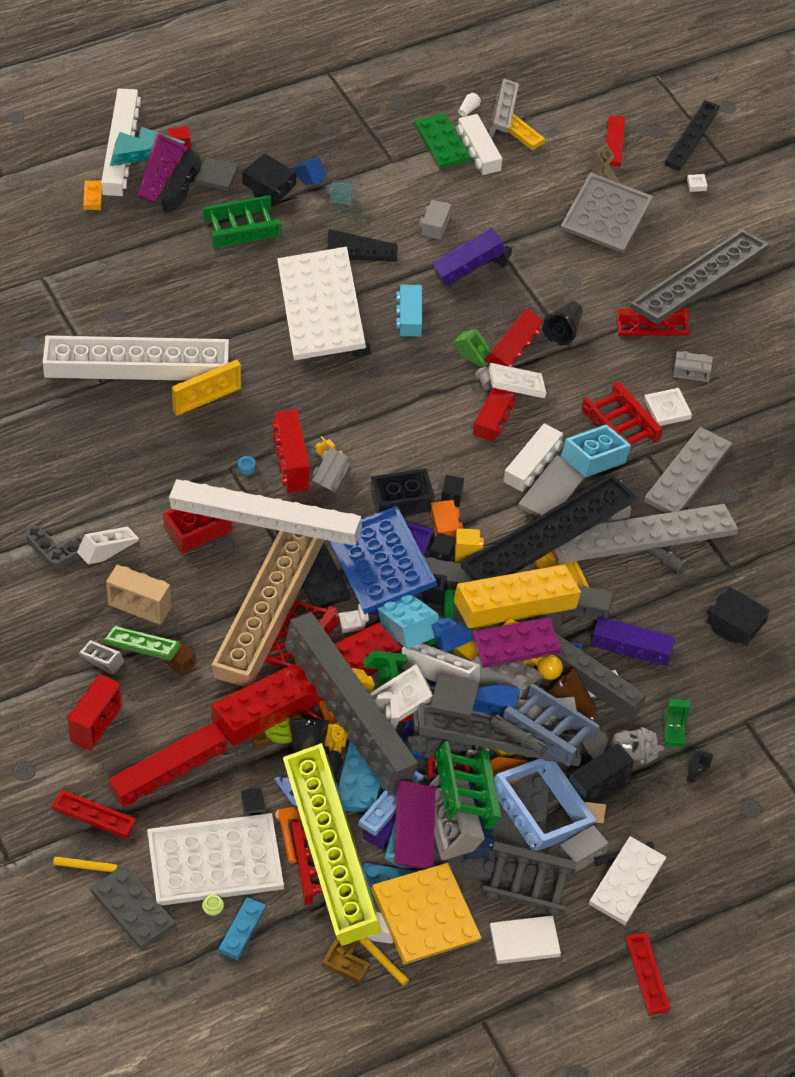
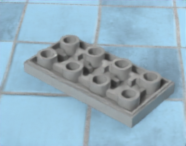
M556 455L518 503V508L539 517L570 499L586 477L581 475L565 459Z

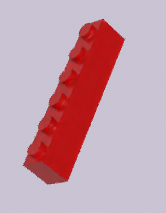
M212 722L109 778V790L122 808L126 805H131L139 798L153 793L155 789L170 784L175 778L188 774L195 767L204 765L213 757L222 755L227 750V738L218 726Z

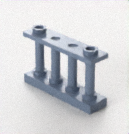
M533 683L529 688L528 701L518 711L511 706H508L504 711L503 719L527 733L531 732L534 734L535 738L548 745L546 753L568 767L574 762L577 751L575 747L585 737L595 741L600 727L593 720L585 717ZM537 705L545 711L533 721L526 717L525 714ZM553 715L562 722L550 732L542 727V725ZM570 726L577 730L578 733L567 743L558 736Z

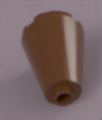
M570 667L561 673L553 684L550 683L544 690L555 698L574 697L576 710L590 720H594L597 717L596 712L598 709L574 667Z

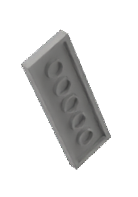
M699 427L646 494L644 502L665 513L682 511L730 450L732 443Z

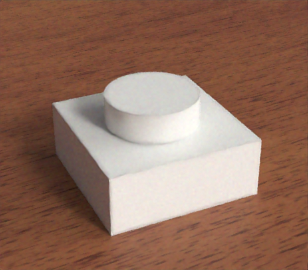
M704 174L687 176L690 192L707 191Z

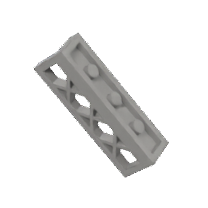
M503 78L497 92L488 132L491 138H493L496 129L508 133L519 83Z

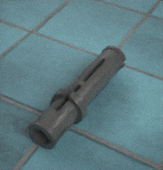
M498 714L493 717L491 721L492 727L515 739L525 749L529 748L540 756L546 753L548 745L535 738L534 734L523 731Z

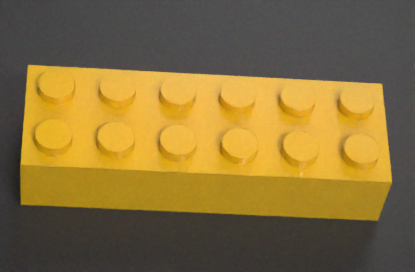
M559 565L459 583L456 587L454 602L468 629L506 622L509 618L517 620L576 609L581 591L566 565Z

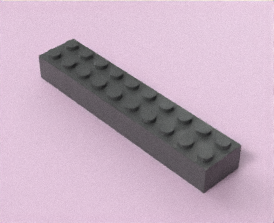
M310 612L291 619L285 642L286 650L293 655L297 666L302 668L307 680L313 684L318 696L322 697L326 703L329 712H332L336 717L338 725L343 727L349 741L354 743L358 749L360 757L365 759L370 771L379 779L381 787L389 795L397 793V781L412 782L418 762L313 613Z

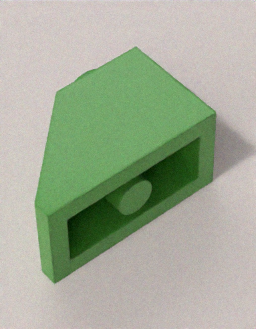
M477 329L463 332L453 342L462 357L481 368L489 365L484 359L491 352V349Z

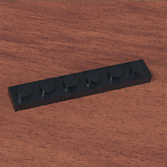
M704 100L665 160V166L678 171L682 169L717 115L720 105Z

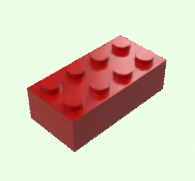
M298 410L275 412V420H272V427L275 432H272L273 443L277 445L275 446L276 457H279V472L282 471L283 474L281 475L282 486H286L287 493L308 491L310 465Z

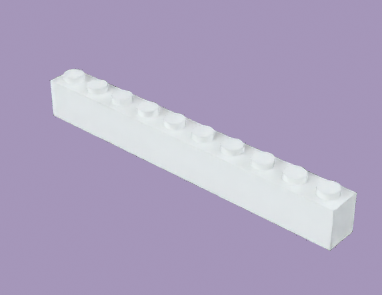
M176 479L169 496L171 509L353 546H356L362 530L361 516L353 513L348 514L338 512L337 510L303 505L298 502L293 503L262 495L248 494L242 491L217 488L207 484L192 483L187 480Z

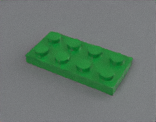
M446 113L414 120L416 130L439 169L471 162L468 150Z

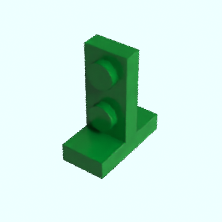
M373 651L363 660L364 667L378 669L382 685L399 675L398 670L408 662L406 654Z
M669 699L668 708L664 709V747L684 748L685 727L690 709V700Z

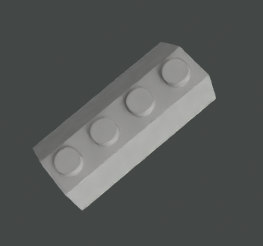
M438 774L428 786L436 787L434 836L441 860H447L473 852L485 838L477 815L458 811L451 821L447 820ZM456 779L458 787L470 789L468 781ZM459 796L460 803L475 806L473 798Z

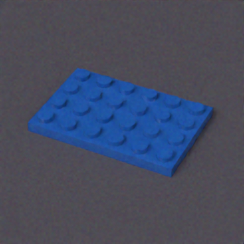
M397 506L362 519V530L356 546L329 541L364 615L377 610V608L384 606L387 602H395L401 600L405 595L413 596L437 586V582Z

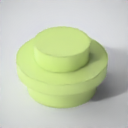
M213 894L203 900L202 908L206 914L214 916L222 912L224 903L219 896Z

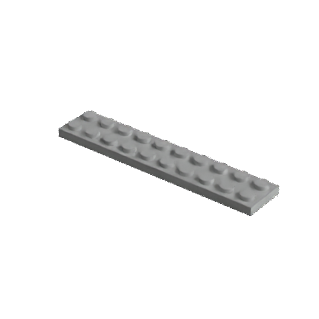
M725 504L598 524L552 552L557 563L562 564L647 550L654 547L659 548L737 535L738 528Z

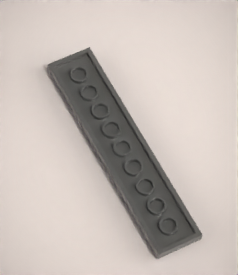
M741 229L630 302V309L658 324L768 250L769 244Z

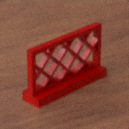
M296 600L268 653L269 655L271 652L278 650L280 655L273 658L267 655L264 662L282 668L293 665L285 661V659L293 657V655L289 652L284 654L281 652V649L286 648L285 642L281 644L277 642L280 638L287 636V626L290 624V620L310 612L314 616L317 614L324 615L317 621L330 637L339 622L337 608L330 606L327 610ZM299 608L307 611L301 615H296Z

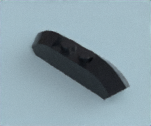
M192 149L184 152L162 196V209L165 213L174 210L185 201L189 184L193 183L194 177L200 172V157Z

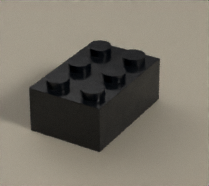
M427 468L371 476L370 491L376 513L395 506L398 507L402 516L430 512L431 503L435 502V495Z
M616 744L572 772L569 781L584 802L599 803L603 799H609L620 788L624 789L629 785L634 760L619 744Z

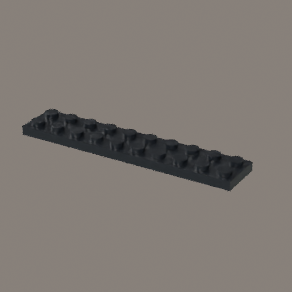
M611 474L462 561L461 568L474 581L515 574L635 503L637 496Z

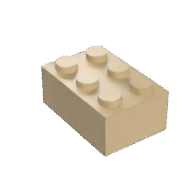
M116 565L106 581L109 606L159 625L162 624L171 609L170 584L163 580H157L149 577L147 574L133 571L128 567Z

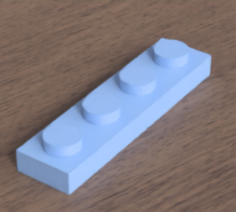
M415 771L412 783L421 784L424 776ZM385 790L359 820L358 826L376 836L396 813L397 793L389 795Z

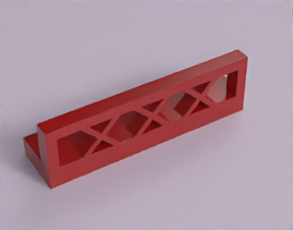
M618 308L616 318L618 336H689V308L679 309L658 324L630 308ZM641 325H646L647 327H649V329L642 330L639 327ZM663 325L666 329L660 330L657 326ZM684 325V329H677L675 326ZM622 326H629L631 329L622 330Z

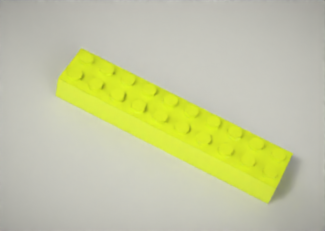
M322 743L283 757L333 928L341 946L383 932L332 767Z

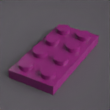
M550 617L472 631V638L482 668L556 655L561 652Z

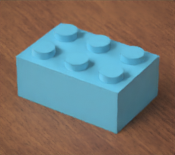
M606 424L566 438L561 457L581 475L588 477L626 463L631 445Z
M405 595L401 600L387 602L384 606L377 608L381 625L405 648H411L434 638L432 624L439 621L438 613L414 595Z

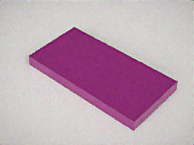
M403 780L397 781L394 864L422 870L434 866L436 787Z

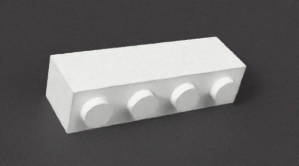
M478 114L459 118L458 126H456L457 134L461 136L463 144L468 148L471 158L475 161L476 168L480 170L482 175L501 171L502 157Z
M543 424L506 468L504 483L521 492L527 486L530 487L536 475L542 473L545 464L552 461L554 453L561 450L564 443L562 441L563 433Z
M423 643L408 649L402 648V654H406L408 662L402 666L404 670L417 665L426 679L435 682L438 681L439 674L475 682L480 681L479 664Z

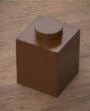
M178 640L181 647L171 661L165 660V663L182 677L196 665V655L190 648Z

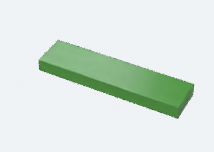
M114 626L105 638L107 645L171 661L181 647L178 641Z

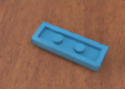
M248 897L245 899L219 947V953L239 960L266 910L265 904Z

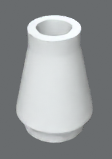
M475 93L468 94L458 113L466 117L480 106V97Z

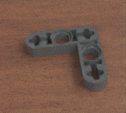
M32 525L26 530V539L50 567L59 569L81 557L77 551L69 552L68 549L70 547L79 549L84 535L95 532L84 531L58 546L40 526ZM44 544H48L51 546L47 550L40 548Z

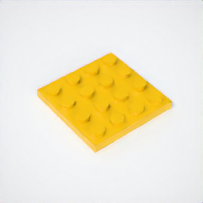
M448 863L377 883L370 888L403 965L481 940L480 933Z

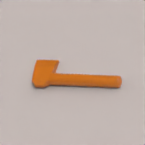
M288 807L278 809L275 812V817L281 825L288 862L294 864L297 862L288 822H301V817L298 809Z

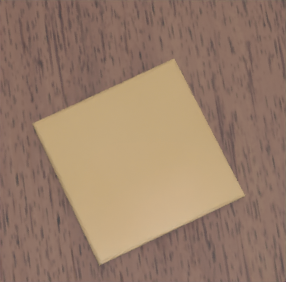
M584 802L597 820L595 823L604 824L606 804Z

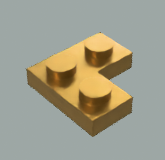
M336 937L322 961V967L361 984L370 968V963L353 956L361 940L341 946Z

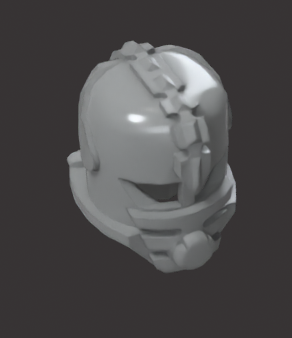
M644 727L639 728V730H623L618 732L611 741V747L619 744L633 758L634 762L639 761L641 765L657 759L658 752L664 750L663 746L657 745L656 733Z

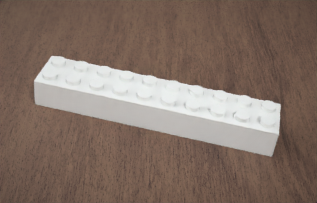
M46 336L43 356L44 378L189 380L229 363V339Z

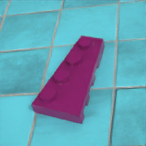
M160 133L156 134L137 196L150 203H154L188 147Z

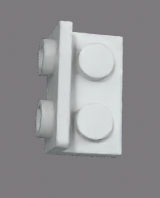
M383 692L377 695L375 703L394 730H396L400 719L399 696L391 692Z

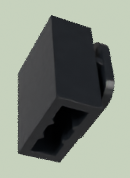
M264 153L242 171V184L252 189L255 197L270 195L271 205H273L295 187L296 172Z
M729 587L726 592H722L719 595L717 603L709 607L707 623L711 625L714 633L729 642H740L747 646L767 622L770 610Z

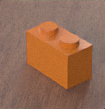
M454 501L431 503L430 516L435 537L438 533L456 538L457 529H463L462 522L458 521L460 517L459 509L455 507Z

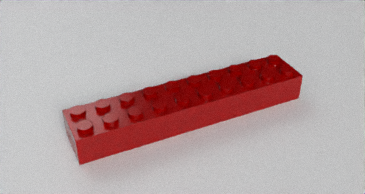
M380 623L334 644L351 668L364 670L367 676L371 677L379 673L378 669L364 667L363 660L371 652L402 653V647ZM295 663L211 704V720L218 726L228 741L235 746L275 726V724L286 721L288 717L292 718L318 705L323 699L318 696L313 684L307 680L302 668L298 667Z

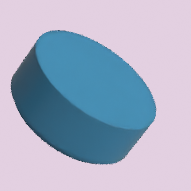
M243 456L238 460L237 465L240 473L248 475L255 472L256 460L253 457Z

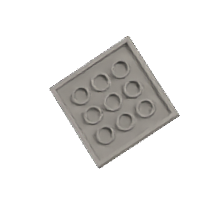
M590 172L562 222L561 229L624 254L652 203L653 196Z

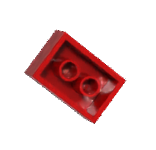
M174 509L163 513L164 528L181 553L233 531L232 521Z
M101 674L98 675L96 680L91 681L86 694L79 698L78 705L67 716L70 742L90 751L93 750L123 707L121 683Z

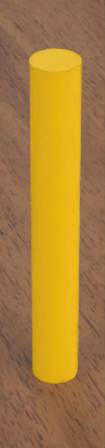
M54 857L53 865L112 873L118 867L116 864Z
M367 937L361 939L360 943L403 986L408 983L409 979Z

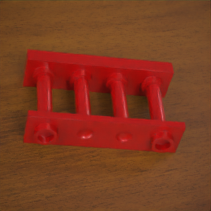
M620 381L613 384L610 396L595 403H592L587 397L583 398L582 412L585 416H588L597 428L607 424L620 435L619 433L635 425L639 426L643 430L642 432L624 439L630 445L646 437L650 438L654 444L661 440V426ZM614 401L621 406L606 415H602L598 410ZM624 413L632 418L616 427H613L609 422Z
M292 822V838L305 906L313 905V896L323 893L321 884H311L310 878L318 874L316 867H312V865L307 863L312 854L311 850L304 846V842H307L305 830L301 829L300 822Z

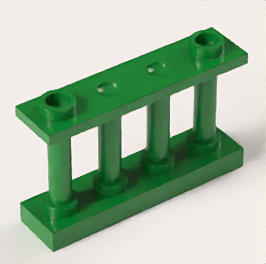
M267 195L203 207V221H211L214 231H211L213 249L281 236L280 220H272L268 211L271 210V196ZM262 212L265 222L255 223L251 213ZM245 215L248 225L238 226L235 216ZM228 218L231 228L221 230L218 219Z
M445 741L437 749L435 760L437 761L447 820L451 821L459 811L481 816L484 828L492 829L500 820L501 813L489 751L481 750L474 758L451 754L449 742ZM453 763L471 766L474 774L454 770ZM456 779L475 783L477 791L458 787ZM459 796L477 799L480 807L460 803Z

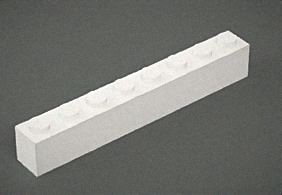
M117 90L101 182L102 195L123 196L124 189H127L128 180L126 177H129L130 169L128 165H131V163L110 166V161L119 132L135 137L134 130H137L136 118H139L138 107H141V97H138V90Z

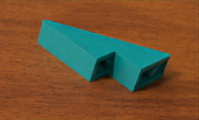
M144 127L141 128L138 137L119 132L114 145L110 166L148 161L155 136L158 132ZM164 135V136H166V137H168V138H170V139H172V140H174V141H176V142H178V143H180V144H182V145L185 144L184 141H181V140L172 138V137H170V136Z

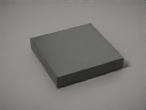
M205 157L196 178V185L229 191L237 173L238 164Z
M439 674L430 711L471 719L479 682Z

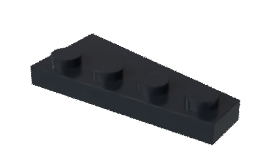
M328 229L327 250L347 247L349 260L397 262L398 244Z

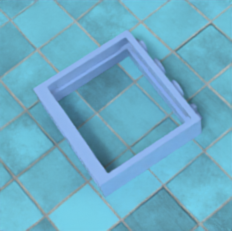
M537 759L498 773L494 777L498 801L533 851L537 852L560 843L566 838H572L578 832L585 828L588 829L597 821L558 764L554 761ZM539 772L574 823L544 834L508 782Z

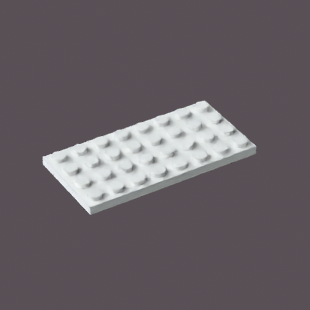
M347 247L278 258L294 360L366 348Z

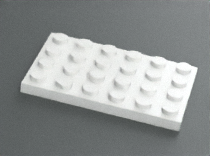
M272 813L147 829L156 901L161 906L204 900L207 896L213 894L222 898L284 889Z

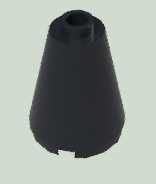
M571 301L547 315L542 325L545 337L550 342L554 341L560 346L571 343L576 337L583 313L582 306L577 302Z
M289 719L294 753L321 743L324 747L329 720Z

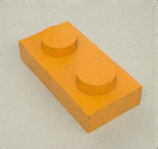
M85 181L84 210H101L102 181Z

